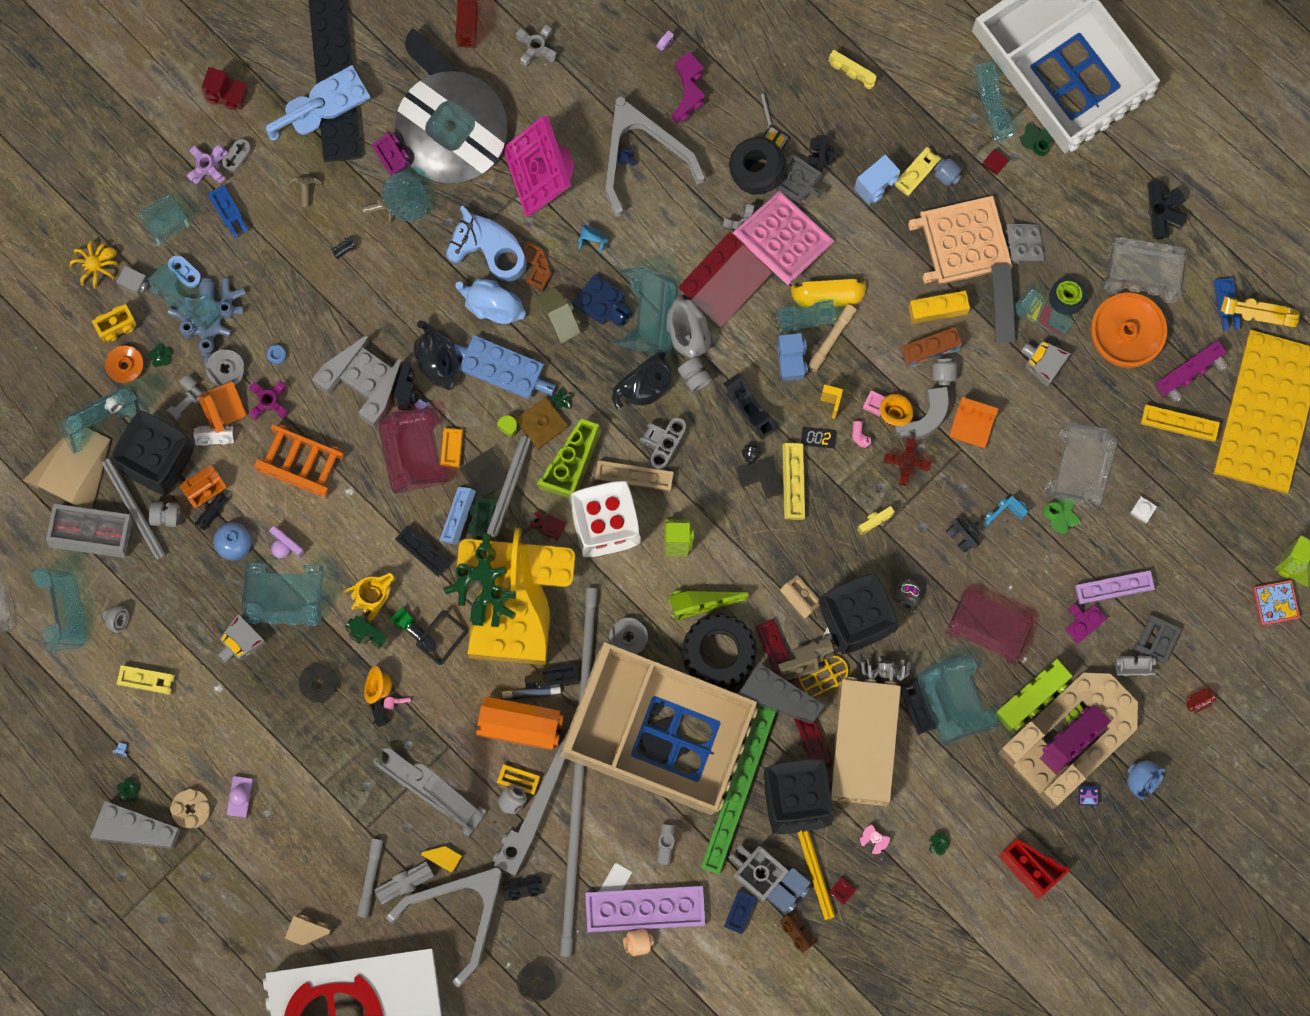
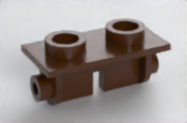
M791 912L779 921L783 931L790 936L794 946L801 953H804L816 944L815 938L807 928L803 931L800 930L805 924L798 914Z

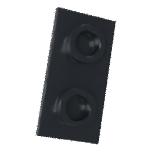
M535 875L523 878L524 885L520 884V879L506 881V884H503L506 901H517L523 897H536L543 894L544 889L541 876L537 877Z

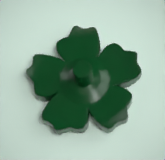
M157 344L154 347L155 351H149L148 356L150 360H153L152 365L155 367H161L162 364L164 366L170 364L169 356L172 355L171 349H163L162 344Z
M125 778L124 782L117 785L116 790L121 791L118 794L120 800L134 801L137 798L135 793H138L140 787L138 783L134 784L131 778Z
M939 832L938 835L930 836L929 841L933 844H930L929 851L940 856L945 854V849H948L950 845V840L947 839L945 833Z

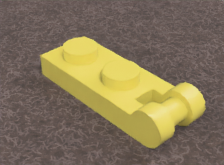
M832 51L828 61L832 67L838 70L842 69L847 72L846 74L850 78H857L862 81L867 89L874 87L876 81L874 73L839 52Z
M928 146L894 184L908 197L942 160L939 155L932 153V149ZM926 157L931 161L929 164L924 160Z
M121 665L117 685L171 695V682H174L175 676ZM159 679L164 680L163 687L157 686Z

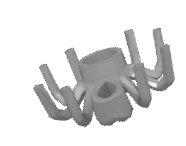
M879 657L878 667L872 671L870 658H867L868 673L865 669V662H861L862 673L872 680L878 674L881 678H888L891 682L894 676L898 680H902L909 675L911 662H908L905 673V659H901L900 671H898L897 664L893 661H883V657Z

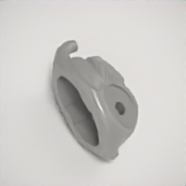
M678 295L667 312V331L670 334L673 346L680 354L689 358L701 356L709 349L711 344L706 317L693 300H689L685 295Z

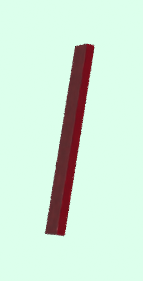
M773 619L755 628L774 673L780 676L778 664L791 660ZM798 678L788 680L789 683L803 691ZM793 718L809 758L824 759L825 765L832 763L833 761L816 720L811 725Z

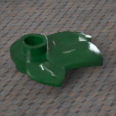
M1030 122L1025 127V135L1019 137L1022 145L1027 149L1033 150L1038 156H1045L1049 153L1050 143L1053 140L1045 127L1039 130Z

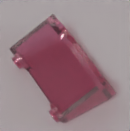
M434 408L394 411L384 417L379 423V433L388 477L394 494L438 486L449 482L448 469L438 464L432 430L438 423Z
M969 588V590H964L945 633L954 637V634L958 636L961 634V639L970 640L999 654L998 656L1000 657L1005 655V658H1007L1006 662L1015 665L1022 654L1035 623L1032 620L1033 617L1026 613L1019 614L979 595L980 592L975 589Z

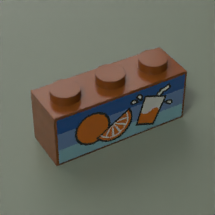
M956 327L904 345L900 352L908 369L961 349L962 342Z

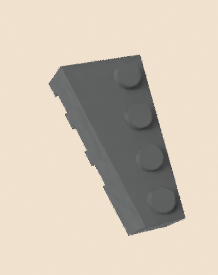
M758 663L738 694L756 701L757 706L782 713L811 725L824 707L822 703Z

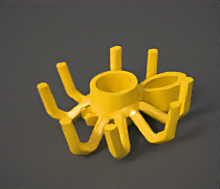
M90 240L87 245L90 256L82 249H74V254L79 252L86 260L73 259L69 262V266L72 267L75 262L84 263L82 268L85 267L84 271H88L81 277L80 285L84 286L85 278L93 272V288L96 289L98 271L110 276L112 279L115 278L114 274L104 270L102 266L107 264L119 266V263L111 260L117 255V250L108 247V244L105 242L97 247L93 255L91 245L96 242ZM103 246H104V247H108V248H104V249L102 250L100 256H98V255H99V252H100V250H101V248H102Z

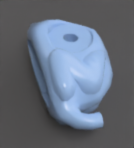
M477 279L472 286H465L462 282H457L455 285L456 289L466 299L465 307L479 319L487 318L496 323L509 324L524 319L526 315L521 299L517 295L501 288L497 281Z

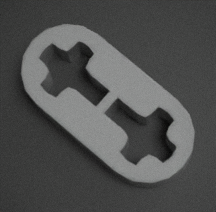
M237 140L223 158L222 164L227 172H236L249 156L251 147L247 140ZM243 145H245L246 151H243V150H242V151L238 154V152H239L238 146H241V147H242ZM235 158V166L231 165L228 167L227 161L231 162Z

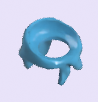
M589 225L581 226L578 249H581L584 239L601 242L599 253H602L604 244L608 242L607 237L601 231Z

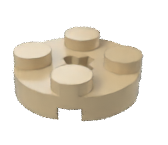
M192 789L182 791L172 801L170 807L172 818L183 828L201 827L210 816L209 800L200 791ZM194 804L195 813L192 814L190 812L187 814L186 806Z

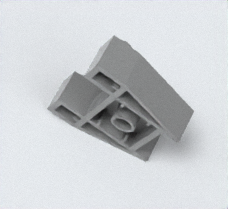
M364 336L323 364L312 381L316 387L327 395H330L338 383L342 381L363 396L367 401L358 412L359 417L376 428L387 413L402 368V362L398 359L392 368L365 349L369 344V339L367 336Z

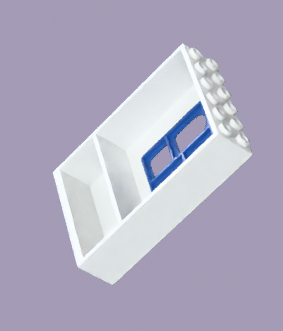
M1002 0L975 20L972 32L1064 154L1078 149L1080 143L1084 140L1086 142L1091 140L1097 131L1100 130L1102 132L1110 126L1109 123L1113 120L1118 121L1125 116L1124 113L1129 109L1131 111L1135 110L1142 100L1145 99L1147 101L1155 95L1154 92L1158 89L1157 86L1160 79L1099 0ZM1075 40H1078L1089 53V57L1077 66L1072 67L1061 54V50ZM1050 57H1054L1070 77V81L1056 91L1050 89L1036 70L1038 65ZM1092 64H1097L1110 82V90L1103 96L1092 94L1078 76L1081 71ZM1073 88H1078L1086 100L1085 108L1078 113L1069 112L1059 100L1061 96Z

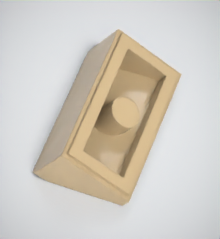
M798 575L780 589L782 594L804 618H807L820 607L818 597Z

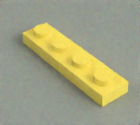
M784 443L782 444L784 519L804 520L803 444Z

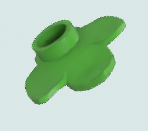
M1061 499L1057 503L1051 502L1044 507L1045 517L1050 520L1053 529L1061 534H1066L1068 527H1074L1080 523L1079 518L1071 511L1074 502Z

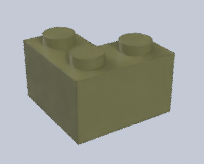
M553 288L535 298L542 314L548 320L555 337L560 343L581 333L578 327L581 324L577 316L572 314L574 308L563 292L559 293L556 288Z

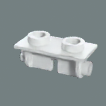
M227 424L223 426L224 431L219 433L211 431L210 426H198V428H194L193 432L195 445L206 446L234 443L233 426Z

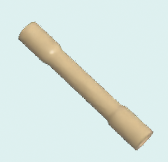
M846 305L833 329L807 365L811 371H818L829 350L857 311L852 305Z

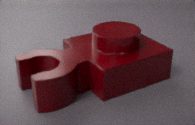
M534 512V516L538 517L539 521L537 523L530 521V525L534 528L541 527V534L558 541L566 522L551 515L544 519L539 512Z

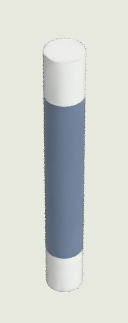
M560 687L502 692L503 699L561 694Z

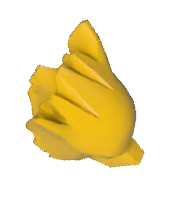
M388 573L381 577H366L344 590V593H353L351 598L352 600L355 599V602L351 609H363V614L370 612L367 617V623L370 624L389 598L390 585L394 582L396 576Z

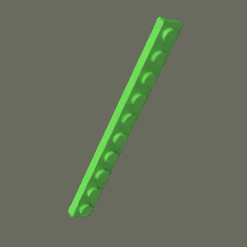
M757 706V714L752 720L750 733L746 737L743 752L739 757L737 768L733 774L701 869L717 875L720 874L776 713L761 706Z

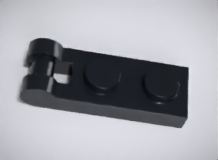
M917 678L911 680L910 683L899 684L898 686H901L900 693L917 736L936 729ZM914 689L915 695L909 696L908 691Z

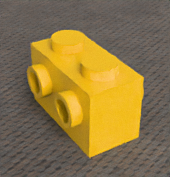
M126 304L119 305L112 311L101 314L92 321L103 343L106 341L107 343L117 339L118 335L130 333L137 326Z

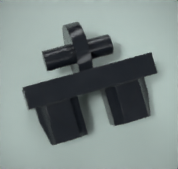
M822 135L821 138H811L809 150L819 151V156L809 155L807 163L821 173L823 171L824 159H827V165H832V161L839 157V154L834 152V146H829L828 151H826L828 137L826 135Z
M955 518L951 522L952 525L946 532L952 539L959 534L965 538L958 544V547L963 552L977 548L980 545L971 534L973 532L976 537L980 534L976 528L980 524L978 521L973 524L969 519L964 521L968 528L965 527L959 518Z

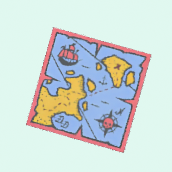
M1292 580L1253 588L1261 626L1300 618Z

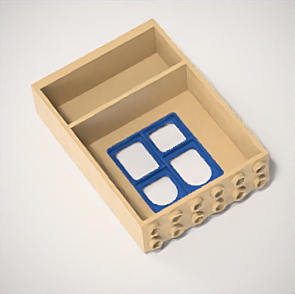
M604 642L599 649L559 756L712 815L721 810L725 799L722 796L730 787L731 780L728 779L737 768L738 762H735V760L743 752L745 744H742V742L750 733L751 726H749V723L757 714L758 708L755 707L757 702ZM663 701L665 702L664 706L675 711L667 731L647 723L654 703L660 704ZM683 714L690 715L709 724L712 735L708 742L697 744L676 735ZM642 733L652 734L673 744L665 764L655 762L636 753ZM681 747H686L699 755L701 764L695 773L687 774L674 768Z

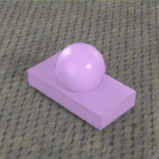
M276 526L269 530L270 534L277 539L271 546V552L276 558H285L290 551L298 558L302 557L304 554L303 549Z
M233 776L227 815L247 818L253 779Z

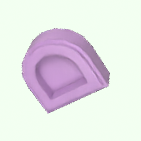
M668 30L656 46L660 51H665L673 42V33Z

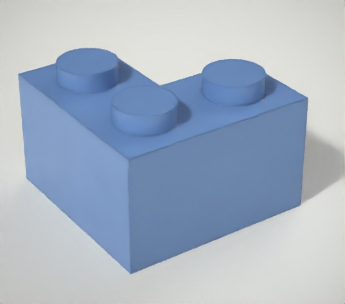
M801 333L778 336L777 353L781 382L804 379L805 373H808L807 362H803V355H805V350H807L806 339H802Z

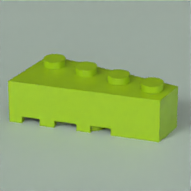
M580 419L567 438V442L557 453L552 464L548 466L543 477L537 482L541 490L569 498L571 493L580 490L602 431L599 424Z
M665 519V557H688V551H692L694 529H690V522L688 519Z
M1301 535L1285 549L1275 570L1279 571L1278 574L1282 577H1290L1307 588L1310 586V540Z
M1056 659L1050 667L1041 672L1035 680L1025 686L1020 693L1009 700L995 715L1009 731L1013 729L1017 731L1025 724L1023 720L1026 717L1032 718L1039 712L1038 707L1041 704L1046 706L1054 699L1052 695L1056 691L1061 693L1068 687L1066 683L1073 676Z

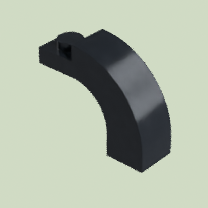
M737 373L723 383L728 392L726 394L733 406L761 440L777 430L771 416L758 404L751 394L742 375Z

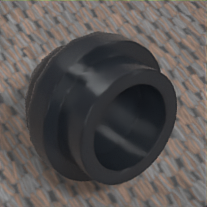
M754 445L744 446L742 456L748 465H751L752 462H755L760 457V447Z

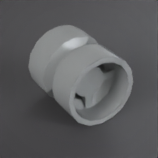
M698 357L685 362L677 370L682 378L688 379L686 385L691 393L702 389L712 381L707 370H702L703 364Z
M152 500L149 511V524L151 526L165 524L166 527L177 528L180 517V503L168 502L164 504L163 501Z

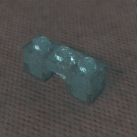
M833 300L816 302L814 305L803 309H796L795 306L777 309L776 320L779 333L834 324L836 313Z

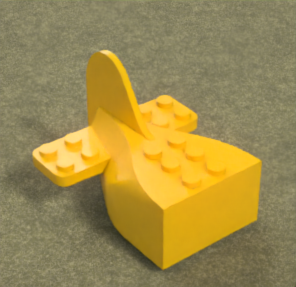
M515 527L513 543L490 541V544H492V548L496 551V557L491 562V567L497 569L505 566L507 569L506 574L496 578L495 585L516 592L515 599H508L504 602L507 608L516 612V616L514 619H510L505 615H501L499 628L491 627L493 604L489 603L487 605L486 622L483 623V626H470L467 654L469 659L546 665L550 610L541 585L570 586L573 581L575 553L572 549L565 547L521 543V529ZM464 539L460 542L457 566L461 563L474 567L477 566L479 560L475 552L480 543H482V540Z

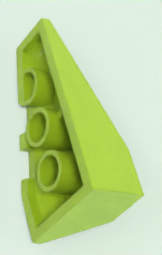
M682 590L671 593V596L668 597V602L676 622L748 600L749 594L748 592H682Z

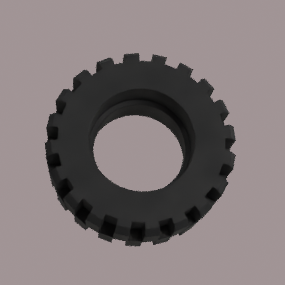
M713 613L709 614L706 618L698 619V622L690 627L683 643L682 658L684 659L685 668L689 671V675L723 689L725 687L731 688L737 683H741L751 672L757 653L756 641L752 636L751 629L746 627V623L742 620H737V617L733 615L731 617L726 616V613H720V615ZM723 634L733 639L738 653L736 660L731 666L724 669H716L705 663L701 655V647L709 636Z

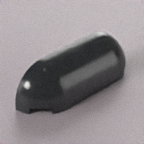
M414 28L409 31L405 40L406 50L429 75L447 71L459 72Z

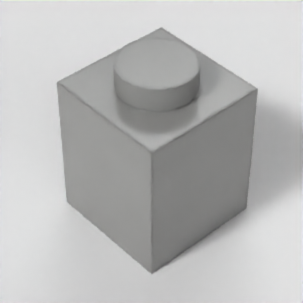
M127 266L123 268L116 282L119 288L138 297L141 292L144 293L148 286V280L144 274Z

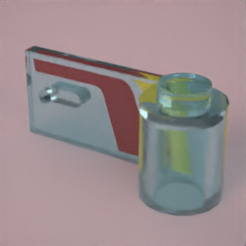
M1028 288L1015 305L1016 313L1019 316L1027 317L1059 340L1065 336L1074 324V321L1056 312L1049 304L1044 302L1041 294L1032 288Z

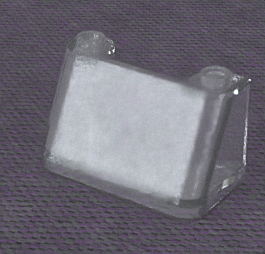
M1065 422L1064 428L1060 431V439H1062L1065 445L1056 479H1051L1046 483V495L1089 509L1099 510L1102 506L1115 458L1117 439L1105 428Z

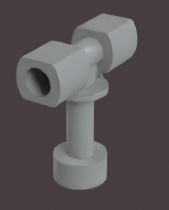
M188 374L179 381L180 385L187 391L185 392L186 398L176 407L170 406L166 410L167 415L174 422H177L182 417L180 413L189 404H196L197 402L200 404L197 396L206 392H202L197 387V382Z
M662 824L657 864L670 865L672 854L670 850H672L675 842V826Z

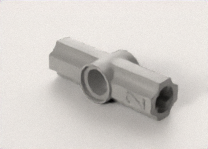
M424 862L410 871L406 870L396 875L391 881L381 885L374 891L383 905L398 896L410 893L416 889V886L430 880L434 876L427 862Z

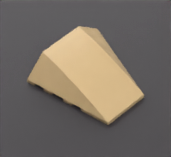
M76 423L23 481L39 490L43 489L71 503L74 507L92 509L102 476V461L107 457L111 439Z

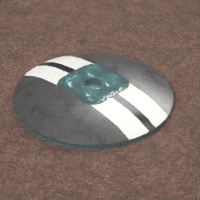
M457 71L436 73L416 83L403 98L395 120V134L400 140L399 146L409 154L410 158L408 160L412 169L429 180L444 184L468 182L487 172L500 157L508 132L506 112L496 92L481 79ZM452 121L456 124L453 131L445 129L447 122Z

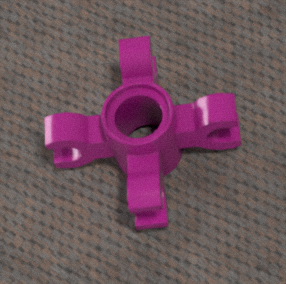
M280 380L272 390H263L254 381L248 386L259 397L260 403L249 412L255 421L265 410H273L281 419L288 415L287 411L277 401V397L287 389L284 382ZM268 396L273 398L270 404L263 403L264 398Z

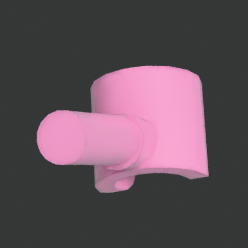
M387 697L384 700L383 708L394 709V703L411 702L410 697L400 699Z

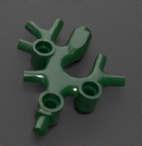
M483 534L482 543H480L475 552L479 560L477 566L474 567L465 563L459 564L456 568V575L459 579L456 583L444 587V592L446 595L458 592V605L465 606L468 585L473 581H480L483 589L473 602L470 615L471 625L483 626V623L486 622L487 605L492 603L491 627L499 628L501 615H505L510 619H514L516 616V612L504 605V602L508 599L516 598V592L495 585L496 578L506 574L507 569L505 566L497 569L491 567V562L496 557V551L492 548V544H490L491 534Z

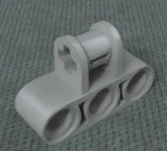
M681 418L672 419L666 430L648 423V429L644 436L640 438V441L654 449L651 456V467L653 469L665 470L686 431V423ZM678 424L683 429L680 432H675L672 427ZM671 441L674 446L672 448H665L663 443ZM661 457L665 462L662 465H657L654 459Z

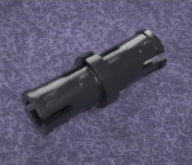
M218 493L210 505L204 508L205 511L195 521V524L200 526L199 528L205 530L211 520L218 516V511L228 500Z

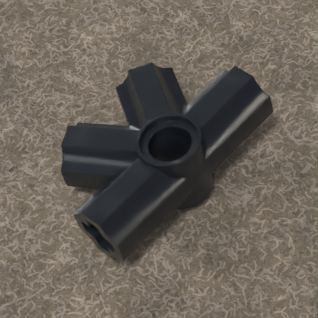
M1164 181L1148 182V214L1151 219L1152 238L1156 240L1169 238L1168 224L1180 230L1188 214L1175 209L1183 204L1186 199L1178 188L1165 195ZM1154 207H1160L1162 209V213H1156L1154 211Z

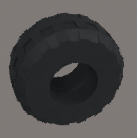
M754 137L746 139L737 145L731 154L729 161L730 174L736 185L744 192L753 195L766 194L776 189L786 174L787 164L780 147L768 138ZM762 159L767 160L762 170L758 172L749 171L753 162Z

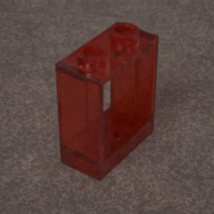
M457 0V47L476 48L477 0Z

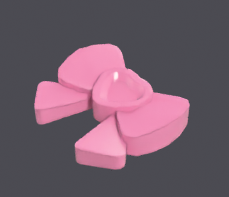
M870 824L864 830L860 841L862 846L870 840L872 843H876L872 853L880 854L888 846L890 837L882 835L876 831L873 824Z

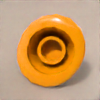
M891 394L881 401L879 407L880 415L887 425L891 427L903 426L912 420L913 407L906 397L899 394Z
M376 665L370 669L364 687V697L369 704L387 697L392 688L390 676L383 673Z

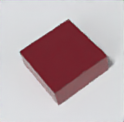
M994 148L982 165L997 176L1009 162V159Z
M841 877L828 893L844 905L856 889Z

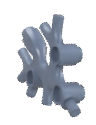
M228 278L222 279L221 301H216L214 298V283L212 279H201L199 283V296L202 305L209 313L206 321L197 322L192 317L191 297H184V309L182 311L171 307L168 310V315L176 317L182 322L179 329L184 338L191 339L195 335L201 337L199 349L201 358L204 360V367L209 356L215 352V345L213 343L215 336L222 334L230 337L232 330L221 325V319H230L234 314L244 313L243 306L235 307L232 305V301L246 293L243 287L230 291V279ZM228 307V310L223 311V308Z

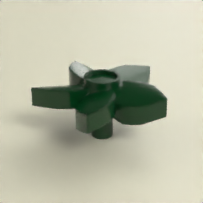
M560 388L558 396H552L550 399L557 402L555 405L556 410H559L562 405L564 408L570 409L568 401L571 400L573 395H565L564 391Z

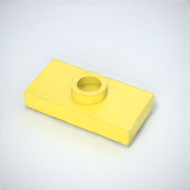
M890 506L879 514L876 511L867 517L868 520L857 529L860 535H864L891 518L894 514L893 508Z

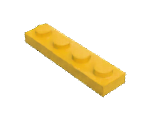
M1150 405L1144 406L1141 419L1142 425L1212 442L1216 441L1220 422Z

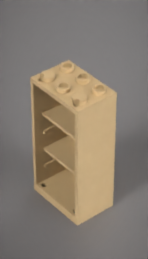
M846 677V680H842L839 686L830 780L832 801L887 806L890 803L901 686H897L896 682L891 681L879 684L877 680L866 679L865 682L857 681V678Z

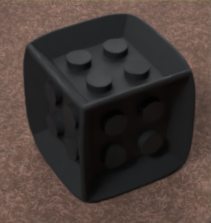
M139 410L118 440L110 461L116 469L132 480L159 494L167 495L185 469L195 445L190 437L186 436L176 427L152 414Z
M875 573L863 575L837 586L821 595L818 601L825 623L842 655L857 651L884 639L891 633L896 632L899 626L890 600Z
M824 759L788 761L773 764L764 769L765 796L773 834L799 833L801 830L802 832L818 830L832 824V798Z

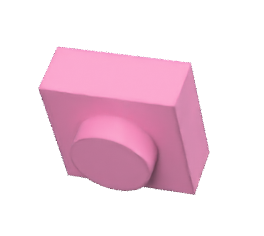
M870 391L862 409L880 417L879 407L885 397Z

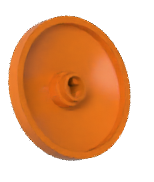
M1120 293L1106 299L1096 310L1091 322V338L1097 352L1106 361L1123 368H1135L1151 362L1160 353L1167 338V323L1161 309L1149 298L1136 293Z

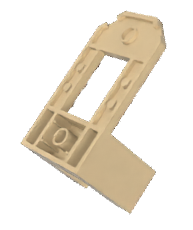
M1082 673L1033 721L1029 722L999 751V754L1049 807L1054 809L1137 730L1138 702L1111 674ZM1081 701L1089 709L1096 705L1111 720L1107 726L1109 730L1069 767L1065 766L1056 775L1040 760L1044 753L1042 749L1047 745L1042 738Z

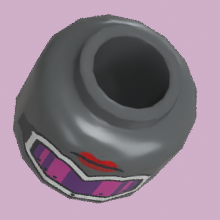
M905 579V581L897 584L894 600L898 603L899 607L912 609V607L918 605L921 588L916 584V581Z

